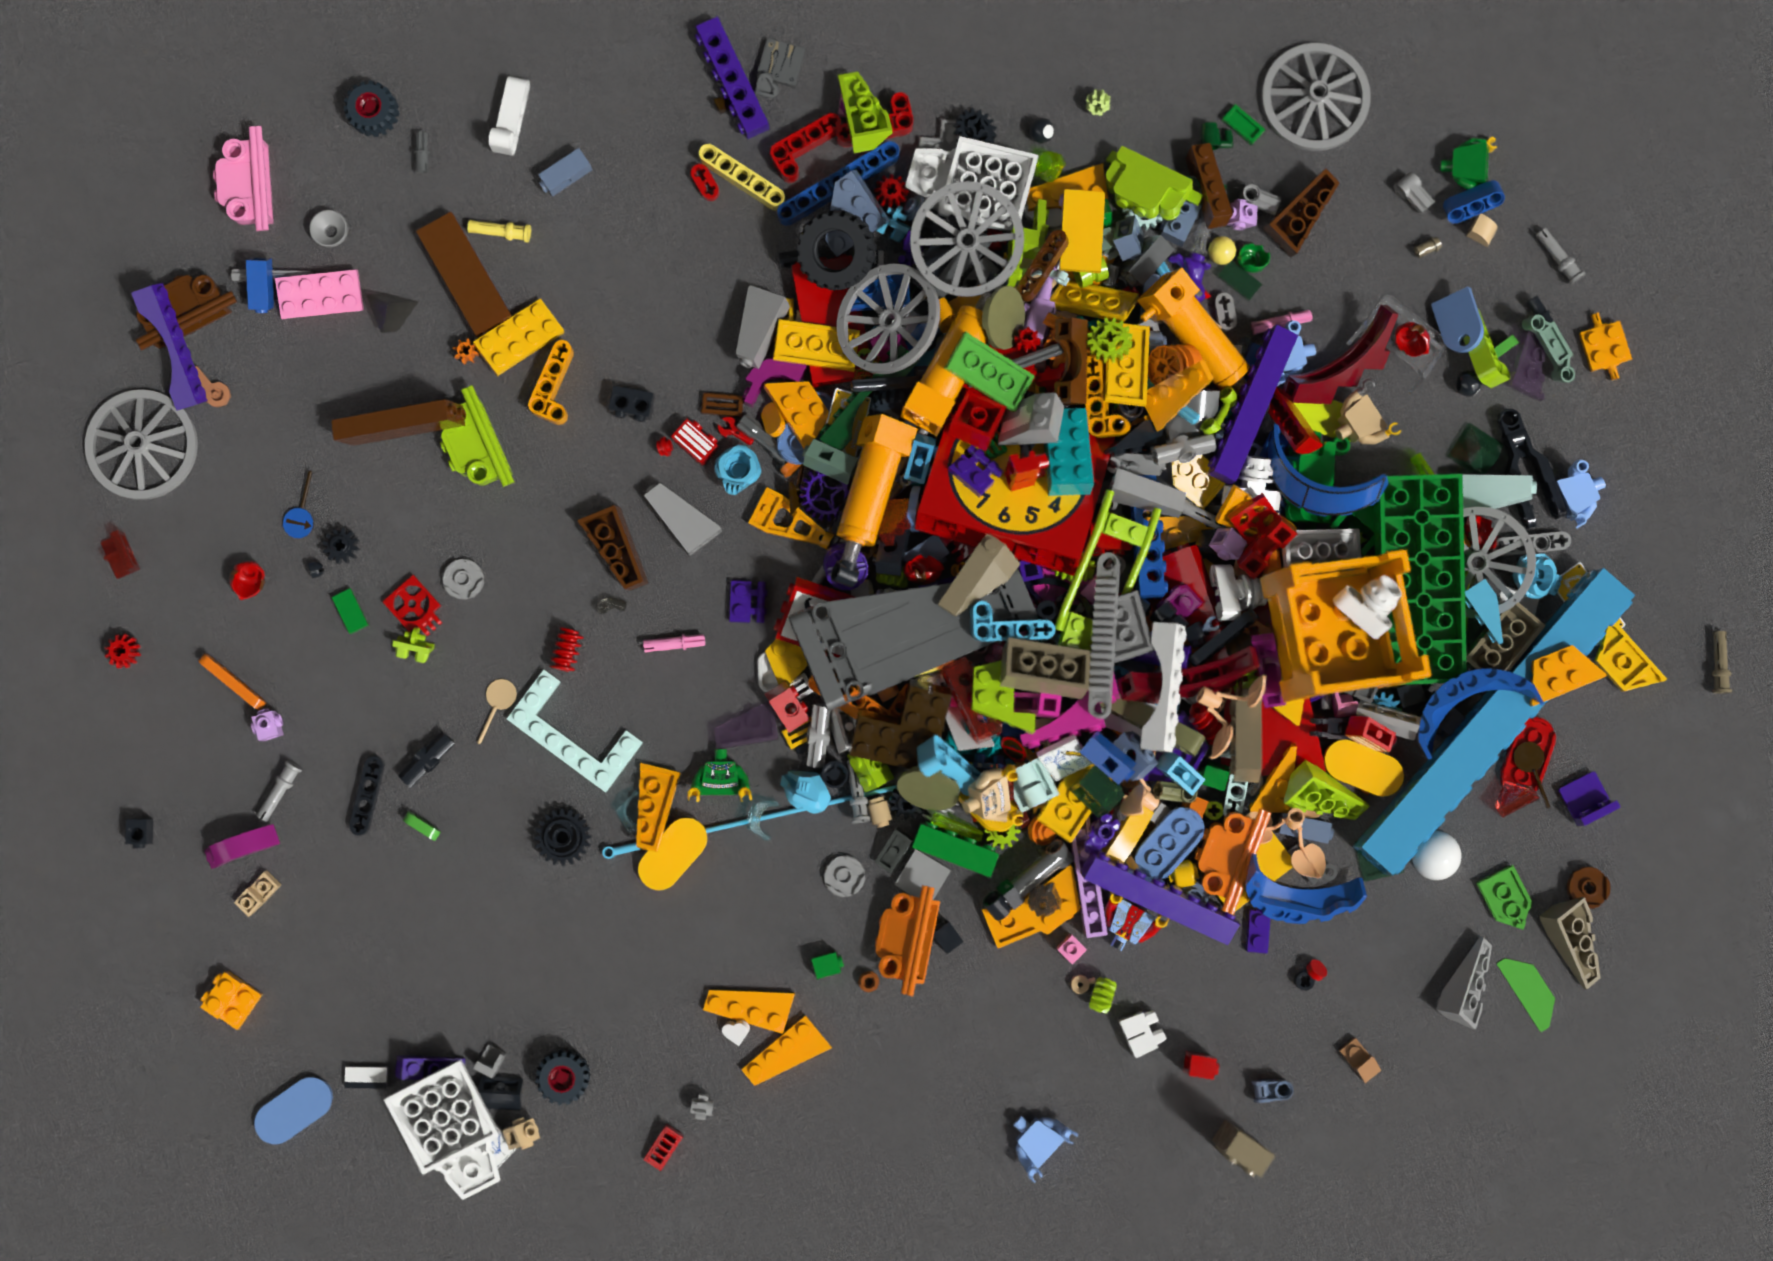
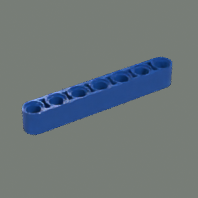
M893 141L885 142L782 203L777 209L779 222L785 226L792 225L831 202L834 191L833 183L853 170L860 171V176L865 182L892 166L899 159V146ZM893 150L896 154L894 156H887L885 152ZM876 160L878 165L871 167L868 165V162ZM823 190L827 194L824 197H818L816 193ZM803 200L809 202V205L805 208L799 206V203ZM784 211L792 213L789 218H784L781 214Z

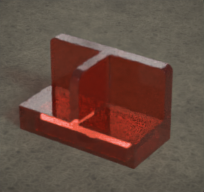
M909 499L888 500L879 530V535L885 546H892L895 535H903L905 529L911 528V523L907 517Z
M116 530L110 533L111 538L101 542L106 554L103 557L104 561L110 563L117 579L140 570L124 532Z

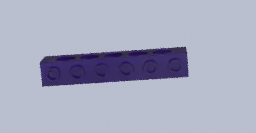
M718 16L697 25L695 38L699 46L703 45L705 49L703 54L707 63H712L714 69L711 71L715 80H720L723 86L720 88L724 99L728 98L731 103L728 107L732 116H737L739 120L737 126L741 135L745 134L747 139H750L770 130L765 114ZM713 40L719 42L717 46L709 45V43ZM721 58L728 60L725 64L718 63V60ZM728 76L736 77L733 82L726 81V78ZM741 93L744 95V98L737 100L734 98L735 95ZM746 111L753 113L749 118L743 116Z

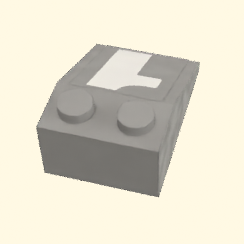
M1035 394L1023 399L1016 412L1006 408L1001 423L998 444L1017 445L1058 442L1064 405L1057 394Z

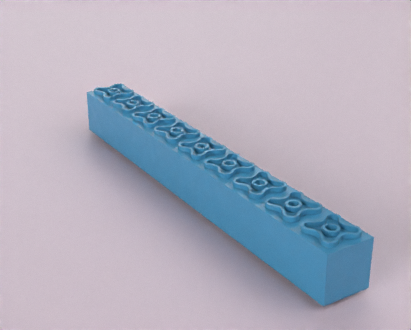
M1605 568L1594 569L1590 573L1586 572L1567 593V600L1547 621L1545 628L1509 672L1522 676L1531 682L1533 676L1531 666L1532 661L1570 645H1573L1587 656L1594 646L1606 635L1605 630L1607 627L1613 626L1620 616L1632 605L1633 602L1631 600L1635 595ZM1508 690L1487 691L1465 716L1466 719L1454 733L1447 737L1433 753V758L1424 763L1352 847L1382 874H1399L1405 865L1417 854V847L1430 839L1435 830L1445 821L1444 816L1448 811L1452 812L1459 805L1461 800L1472 790L1471 785L1474 781H1479L1485 775L1487 770L1499 759V752L1502 749L1506 750L1512 744L1513 740L1525 729V722L1529 718H1534L1543 705L1538 704L1531 707L1529 704L1531 697Z

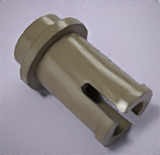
M1430 237L1428 241L1414 246V252L1418 258H1422V256L1433 251L1438 252L1442 245L1438 237Z

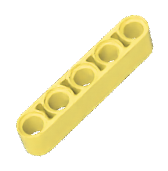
M705 144L700 148L699 156L703 165L763 205L777 211L778 207L785 202L784 192L780 188L717 147ZM708 152L714 154L711 159H705L704 155ZM724 163H728L731 165V167L728 170H722L720 168L721 165ZM741 174L748 176L744 181H739L737 177ZM762 185L765 188L761 192H756L754 187ZM774 196H779L781 198V201L778 203H773L771 201V198Z

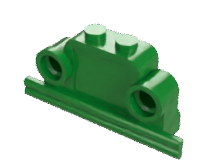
M1314 431L1321 441V433ZM1321 441L1323 446L1308 454H1299L1289 445V455L1286 458L1301 475L1316 483L1333 487L1335 442ZM1284 498L1285 502H1287L1285 515L1290 522L1305 523V530H1316V525L1331 524L1332 515L1319 516L1308 513L1303 508H1297Z

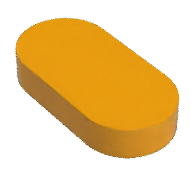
M773 402L768 403L761 413L764 428L770 436L778 437L785 429V420Z

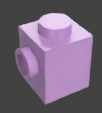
M1218 528L1209 546L1218 553L1219 558L1230 560L1239 559L1247 542L1233 528Z

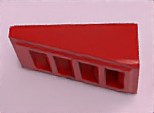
M666 1124L645 1156L644 1161L661 1171L684 1135ZM665 1133L674 1138L676 1141L673 1143L672 1141L664 1137ZM662 1140L663 1142L671 1146V1149L669 1150L668 1148L661 1145L660 1141ZM656 1147L667 1153V1155L663 1156L655 1150ZM654 1154L663 1161L660 1164L650 1156Z

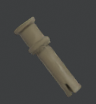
M1727 631L1713 632L1715 670H1713L1712 676L1714 677L1715 689L1712 691L1714 694L1732 693L1729 676L1732 674L1728 670Z

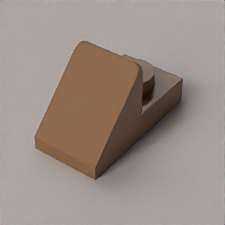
M1355 1037L1338 1050L1364 1083H1367L1381 1071L1374 1057L1368 1054Z

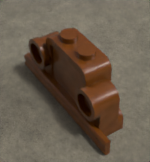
M179 275L172 282L163 284L168 292L171 306L176 313L179 327L183 331V337L232 313L230 306L237 303L232 291L222 294L218 285L207 275H200L195 279L189 275ZM137 310V319L143 324L147 334L136 339L139 348L144 350L152 345L158 349L165 347L166 344L156 327Z

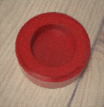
M1313 959L1307 964V973L1314 980L1321 981L1327 976V969L1319 960Z

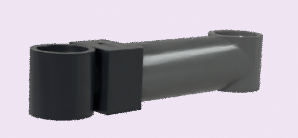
M1062 840L1051 842L1046 849L1040 848L1038 854L1041 857L1011 881L1008 879L999 881L998 887H996L998 891H993L984 898L983 905L994 920H1002L1007 917L1011 907L1014 910L1025 902L1023 897L1057 869L1066 868L1072 863L1074 856Z

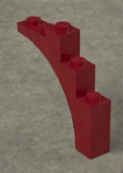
M1380 305L1374 320L1354 346L1341 357L1320 369L1304 374L1288 375L1282 394L1292 403L1331 404L1338 386L1357 387L1364 369L1383 370L1390 354L1386 345L1399 314L1388 305Z
M1247 647L1238 653L1205 665L1182 669V681L1179 684L1180 697L1192 698L1203 687L1222 693L1235 686L1236 680L1260 667L1255 647ZM1130 672L1118 679L1121 700L1158 704L1162 691V672Z

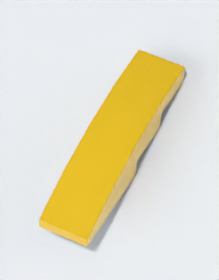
M1143 806L1144 814L1127 816L1125 820H1121L1120 830L1115 831L1113 838L1108 846L1103 847L1102 852L1109 855L1110 859L1116 862L1117 860L1125 862L1143 834L1154 812Z

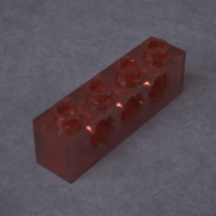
M965 656L944 665L940 672L947 686L951 689V695L971 736L978 745L998 737L1002 732L1003 726L1000 720L985 716L987 722L981 723L977 716L982 714L971 710L972 703L969 702L968 697L972 696L974 666L971 661L968 662ZM960 678H965V679H967L968 682H969V685H966V686H965V685H962V684L959 682V679H960Z

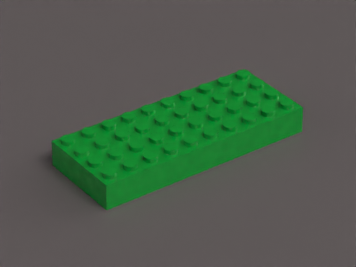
M1463 474L1387 476L1388 485L1379 501L1374 504L1375 556H1380L1387 552L1407 550L1410 571L1403 573L1402 577L1418 657L1427 655L1431 672L1430 677L1401 685L1446 683L1450 679L1457 678L1460 674L1467 672ZM1391 610L1386 616L1392 623L1389 635L1395 663H1399L1402 660Z

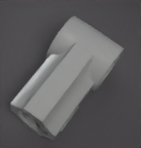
M1409 172L1394 185V189L1400 197L1407 199L1421 214L1435 201L1422 188L1418 176L1413 172Z
M1254 184L1247 185L1239 194V199H1244L1246 203L1256 205L1257 209L1273 215L1276 214L1281 203V197L1260 190ZM1246 192H1250L1254 199H1248Z

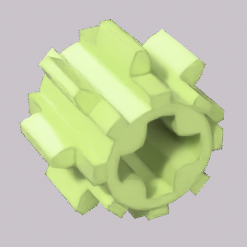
M1094 89L1093 93L1087 94L1086 109L1089 112L1091 111L1092 115L1100 116L1106 110L1109 111L1110 96L1107 93L1105 94L1104 90Z

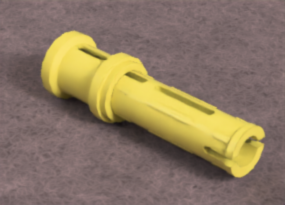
M469 220L468 233L502 236L510 241L518 239L529 243L531 226L528 224L525 226L514 225L513 222L496 224Z

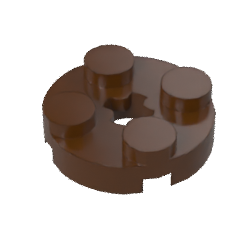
M1582 867L1570 874L1567 882V892L1570 900L1585 897L1589 909H1594L1601 906L1610 895V882L1599 869ZM1587 882L1593 886V890H1590L1589 894L1584 890Z

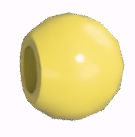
M1217 237L1210 243L1208 254L1212 262L1225 265L1235 257L1236 247L1230 238Z

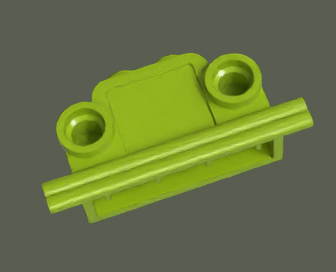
M1121 146L1118 152L1112 150L1106 159L1107 162L1111 163L1106 172L1107 190L1114 194L1116 204L1123 209L1128 208L1139 217L1152 219L1159 214L1165 220H1173L1179 216L1185 201L1198 206L1203 198V194L1193 190L1192 179L1124 146Z
M473 385L462 389L461 391L466 402L460 405H463L466 412L465 426L444 429L441 434L443 441L440 444L444 453L448 452L450 456L448 463L453 472L457 471L462 476H468L470 481L479 486L487 485L499 479L503 487L514 483L512 470L482 401L478 398Z

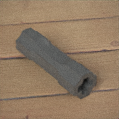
M747 413L738 423L737 429L749 438L754 439L770 452L773 458L784 465L787 461L778 453L777 438L767 434L761 424Z

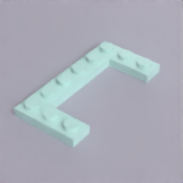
M543 670L508 716L507 720L601 790L607 792L643 742L626 730L602 763L537 716L538 712L561 683V681L546 670Z

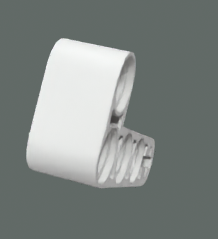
M508 76L496 128H491L489 134V146L493 152L511 156L515 154L529 93V80Z

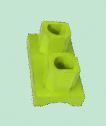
M414 627L412 632L405 631L404 636L399 635L396 640H393L392 646L396 647V657L404 659L409 656V650L415 651V661L425 663L430 653L434 650L435 643L426 642V635L420 634V628Z

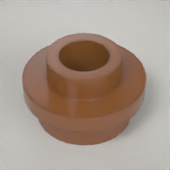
M872 971L862 973L859 977L860 988L865 992L875 991L879 986L877 974ZM872 978V985H866L865 979Z

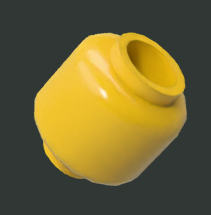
M1190 859L1183 860L1169 875L1170 883L1175 882V886L1179 888L1194 886L1196 880L1199 879L1196 863H1192Z

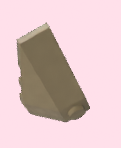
M986 534L944 594L938 606L956 617L974 605L976 601L990 594L995 588L1009 581L1020 566L1019 561L1004 543L992 535Z

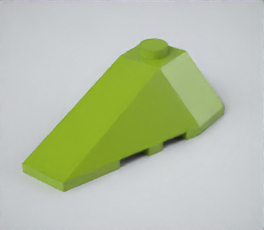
M858 71L838 75L853 152L859 153L874 150L893 133L889 114L886 110H883L879 100L873 96L869 86Z
M1306 760L1291 773L1284 797V803L1291 808H1298L1303 812H1306V810L1315 811L1319 815L1330 813L1334 817L1356 820L1370 807L1367 802L1336 779Z

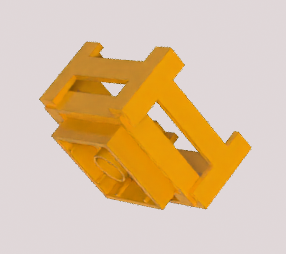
M1407 550L1387 552L1380 556L1312 565L1311 563L1295 564L1260 578L1264 599L1268 598L1283 681L1280 682L1283 703L1377 687L1378 689L1397 686L1431 676L1427 655L1418 657L1405 593L1402 574L1410 571ZM1354 568V570L1299 577V575ZM1384 575L1391 578L1399 586L1402 596L1397 600V605L1392 610L1402 662L1395 663L1389 630L1378 639H1375L1334 604L1333 598L1347 585L1352 586L1361 594V588L1364 585L1368 584L1371 580H1378Z

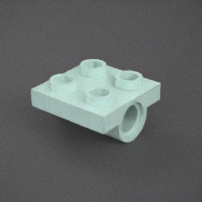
M1039 758L1017 768V780L1009 781L1007 779L1008 787L1021 812H1025L1059 795L1049 771Z

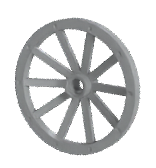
M1323 43L1303 44L1283 53L1270 67L1264 79L1261 92L1264 116L1272 130L1290 145L1310 151L1332 149L1352 138L1367 117L1371 99L1368 79L1359 63L1342 49ZM1310 54L1330 56L1319 81ZM1303 55L1311 83L1286 66L1285 63ZM1336 59L1352 72L1330 84L1326 83ZM1280 70L1306 89L1271 88L1276 73ZM1356 78L1361 98L1330 91ZM1314 91H1320L1322 97L1316 96L1314 94ZM1271 95L1306 96L1275 115L1271 103ZM1330 99L1360 105L1355 122L1352 124ZM1309 103L1310 105L1298 131L1294 135L1280 123V120ZM1324 105L1347 129L1344 133L1329 139ZM1315 107L1318 110L1321 141L1301 138Z
M957 182L940 188L921 205L912 224L910 236L911 251L921 274L939 290L955 296H979L1001 286L1017 268L1024 247L1023 225L1014 205L997 189L979 182ZM962 191L976 192L968 228L954 193ZM986 194L997 200L1002 207L974 230L982 196ZM946 196L949 198L961 229L960 231L930 212V209ZM1006 211L1009 213L1015 233L980 236ZM925 217H928L955 235L956 238L920 239V231ZM967 235H971L974 238L973 243L969 246L963 245V238ZM1015 240L1014 251L1009 262L980 245V243ZM957 245L929 267L925 264L920 246ZM976 250L1005 268L996 278L988 283L986 282ZM962 251L951 285L941 281L932 273ZM969 253L981 285L968 288L958 287Z
M887 264L870 270L859 283L850 287L839 308L837 336L846 357L861 369L876 374L894 373L912 365L926 352L937 332L940 319V304L934 286L919 271L907 265ZM900 274L904 276L895 307H893L886 276ZM912 277L920 283L923 290L902 309ZM877 279L880 281L886 310L882 309L863 292L869 284ZM859 296L880 315L879 318L850 315L857 297ZM927 297L929 316L905 318ZM848 322L880 325L851 341L849 340ZM927 323L919 342L905 330L906 325ZM882 333L865 360L861 359L853 348ZM901 334L914 348L898 359V335ZM890 336V362L883 364L872 363Z
M151 390L127 391L109 399L94 414L85 436V455L89 468L95 478L111 492L129 499L147 500L171 492L188 476L197 456V433L189 414L185 409L176 411L170 397ZM144 399L165 404L142 430ZM137 400L133 431L117 407L129 401ZM170 409L178 415L183 423V426L149 435ZM111 412L126 432V436L99 430L101 424ZM186 432V454L151 443ZM97 436L124 443V445L98 457L96 455ZM141 438V445L135 448V441ZM150 450L183 459L181 467L172 478L149 452ZM128 451L111 481L102 471L99 464ZM134 455L138 491L118 486ZM142 455L166 481L164 484L146 490Z
M1489 507L1464 508L1463 517L1469 516L1473 551L1464 544V553L1467 555V557L1464 556V563H1466L1464 567L1465 571L1469 570L1465 577V590L1474 574H1476L1478 584L1483 580L1484 573L1508 598L1507 601L1498 605L1499 614L1516 605L1530 588L1536 569V555L1533 543L1524 527L1505 512ZM1475 515H1486L1499 519L1482 550L1479 548ZM1504 523L1511 526L1520 536L1521 540L1487 554ZM1525 546L1527 568L1490 561L1518 547ZM1480 556L1484 559V565L1481 568H1476L1472 565L1474 557ZM1489 567L1525 574L1521 586L1514 595L1491 572ZM1465 608L1466 617L1475 618L1474 615L1478 614L1475 609Z

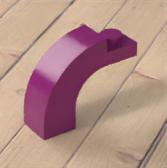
M773 358L764 360L760 368H753L746 378V382L751 385V388L747 387L744 392L745 405L753 408L764 385L772 380L785 379L790 382H801L808 369V365L773 361Z
M1273 633L1252 636V644L1257 652L1260 676L1266 675L1265 689L1262 695L1265 708L1286 705V702L1283 703L1280 682L1283 681L1274 635Z
M274 824L209 846V848L205 849L206 858L211 869H214L238 858L270 849L280 844Z

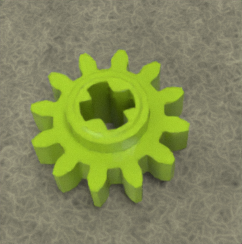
M1013 824L1006 832L1007 835L1005 837L998 835L995 830L987 831L985 829L984 832L990 833L986 841L993 840L992 847H996L999 843L1001 850H1003L1006 843L1010 848L1012 847L1011 840L1019 841L1015 837V833L1018 834L1021 830L1015 829L1016 825Z

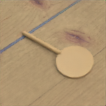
M495 680L487 688L486 698L493 709L477 741L478 744H481L496 710L507 709L516 701V688L508 680Z

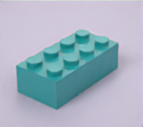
M1086 408L1064 409L1058 442L1044 443V452L1049 461V465L1046 467L1049 496L1090 495L1094 479Z

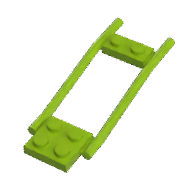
M1106 490L1094 529L1055 624V629L1062 631L1057 646L1092 652L1093 620L1069 612V609L1100 534L1103 533L1141 547L1121 595L1130 593L1150 548L1162 511L1161 509L1153 508L1148 527L1109 513L1114 491Z

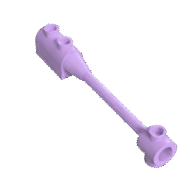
M1061 194L1059 206L1062 207L1061 210H1063V194ZM1060 259L1058 260L1053 270H1057ZM1049 276L1035 298L1031 300V303H1025L1024 305L1026 318L1023 330L1030 327L1031 330L1038 331L1037 338H1040V345L1036 346L1043 347L1050 329L1049 326L1042 322L1048 312L1055 314L1056 311L1055 302L1050 301L1054 278Z

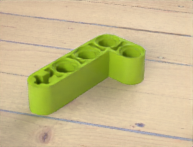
M1479 311L1484 326V335L1479 345L1468 353L1479 380L1484 385L1494 388L1510 380L1511 376L1505 364L1498 360ZM1469 336L1463 338L1465 345H1468L1470 342Z

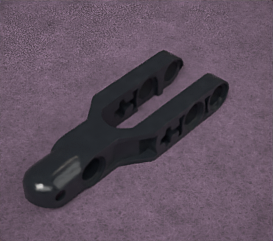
M1511 408L1504 409L1497 418L1502 432V440L1509 457L1504 475H1522L1518 466L1519 458L1531 460L1552 517L1554 519L1565 517L1567 515L1566 506L1548 458L1533 448L1519 412ZM1529 500L1516 503L1515 505L1524 527L1530 529L1537 526L1532 510L1534 507L1530 505Z

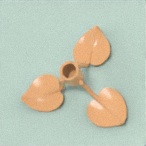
M1265 674L1252 683L1248 695L1245 697L1230 695L1232 687L1222 693L1215 692L1206 687L1199 691L1197 702L1207 706V711L1211 712L1223 724V727L1218 731L1214 739L1210 759L1221 755L1227 749L1232 739L1233 726H1228V723L1218 714L1223 709L1226 700L1229 698L1248 701L1247 706L1250 708L1254 707L1263 695L1266 680Z
M1143 779L1139 780L1142 785L1136 786L1129 793V796L1110 789V783L1092 810V813L1104 807L1110 794L1125 798L1121 804L1120 812L1127 816L1144 814L1143 806L1151 811L1155 810L1159 804V799H1155L1154 794L1150 792L1151 788Z
M1291 808L1287 818H1283L1275 826H1272L1273 821L1270 816L1260 844L1270 842L1273 837L1272 830H1276L1283 824H1286L1290 829L1298 831L1299 847L1301 850H1296L1292 854L1291 864L1294 870L1303 876L1321 878L1325 872L1326 860L1323 851L1315 844H1308L1304 848L1301 827L1305 818L1315 819L1321 815L1316 814L1315 811L1306 810V812H1303L1301 809ZM1250 812L1246 816L1256 818L1258 812Z

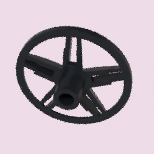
M1040 578L1024 582L1029 595L1038 605L1035 608L1038 619L1049 620L1055 626L1060 612L1058 606L1064 601L1071 584L1054 578ZM1050 584L1065 588L1067 591L1053 602L1042 601L1031 586ZM1077 590L1073 601L1077 597L1085 608L1087 618L1093 620V611L1088 600ZM1044 626L1042 628H1034L1037 632H1048V628ZM1028 628L1020 629L1019 633L1028 632ZM1055 629V632H1056V633H1058V634H1061V633H1062V631H1059V630H1056V629Z

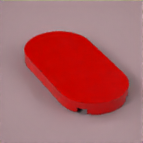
M1540 717L1529 718L1525 722V729L1508 747L1500 771V781L1503 788L1511 795L1524 797L1531 795L1539 789L1533 772L1521 771L1514 763V750L1521 743L1533 742L1543 750L1544 762L1540 769L1537 770L1541 783L1543 781L1555 747L1556 734L1552 725Z

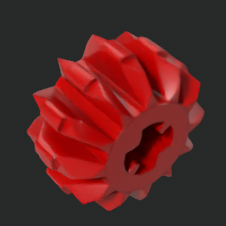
M890 174V179H887L884 175L882 176L883 182H876L878 188L874 189V193L877 194L875 199L881 201L882 207L888 204V208H892V204L898 207L900 202H906L905 196L908 195V190L904 189L906 182L900 183V176L895 180L893 174ZM888 189L889 191H891V189H894V194L893 192L891 193V195L888 194Z
M116 634L115 640L108 639L111 645L104 647L105 650H109V653H106L104 656L105 658H111L109 664H116V668L119 669L123 666L130 668L131 663L136 664L135 656H141V653L136 651L141 648L139 644H135L137 639L134 637L130 638L128 634L123 636ZM125 649V654L120 653V650Z

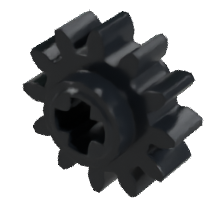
M345 528L341 529V533L333 529V536L326 534L329 541L322 542L323 545L328 547L323 553L330 554L328 560H335L338 565L342 563V559L345 563L349 564V557L357 558L354 551H360V548L356 547L355 544L359 543L360 540L353 538L355 533L352 531L347 534V529ZM338 544H345L344 549L338 548Z
M893 789V795L890 796L889 802L892 803L891 810L897 809V817L904 814V819L906 820L908 815L911 814L915 819L916 812L923 813V808L909 803L900 795L897 789Z

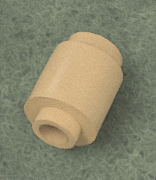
M884 797L869 800L867 808L872 825L877 824L878 828L890 825L889 820H892V816Z

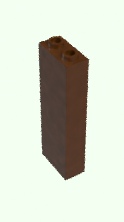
M452 211L416 231L477 338H480L512 317Z
M444 399L331 420L333 440L355 446L465 426L466 412L463 405Z

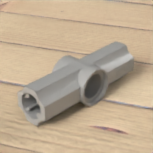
M1213 434L1188 438L1186 435L1179 436L1172 443L1152 447V460L1157 465L1177 460L1180 463L1190 462L1198 455L1214 452L1216 450L1215 438Z
M820 703L813 704L811 724L807 730L808 750L806 765L813 768L824 767L826 747L830 741L829 721L831 711H827L825 705Z

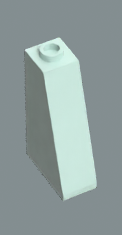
M1463 474V509L1468 507L1497 509L1532 500V494L1537 492V481H1533L1532 476Z

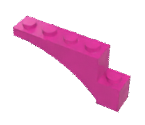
M1113 673L1112 703H1115L1116 699L1120 698ZM1089 690L1082 699H1079L1056 720L1035 730L1034 734L1026 733L1020 735L1023 746L1032 749L1041 746L1040 743L1049 742V744L1061 741V738L1073 734L1077 738L1084 732L1089 731L1092 734L1102 731V728L1106 727L1104 719H1097L1089 712ZM1097 703L1094 707V711L1098 714L1102 713L1100 703Z
M952 686L949 707L971 710L972 688ZM1014 692V712L1032 713L1036 717L1056 719L1059 717L1062 696L1046 693Z

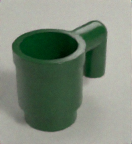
M1207 122L1201 125V144L1211 143L1213 151L1220 148L1230 149L1233 147L1232 130H1225V140H1220V131L1216 122Z

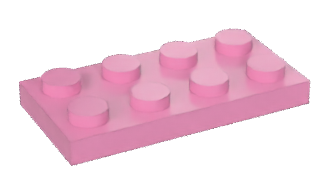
M358 269L275 278L281 319L364 310Z

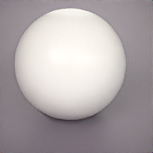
M1435 831L1426 843H1421L1417 847L1418 852L1412 858L1415 869L1423 877L1431 880H1443L1452 876L1457 871L1462 855L1459 844L1451 835L1442 831Z

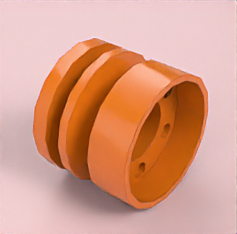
M1190 344L1157 346L1152 350L1148 358V376L1151 382L1157 385L1202 361V356L1199 350Z

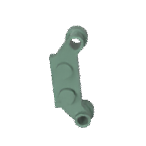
M1532 315L1522 321L1523 329L1535 333L1554 366L1551 374L1552 379L1561 383L1573 381L1575 371L1570 367V357L1573 356V353L1555 322L1545 321L1542 315Z

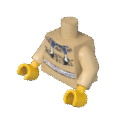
M1010 764L1005 767V770L992 769L983 771L977 780L968 787L970 799L962 803L964 811L966 813L973 812L985 820L1000 822L1012 820L1014 825H1022L1023 821L1021 819H1015L1018 816L1023 817L1020 810H1014L1011 814H1008L1011 811L1007 779L1009 781L1018 779L1015 766Z

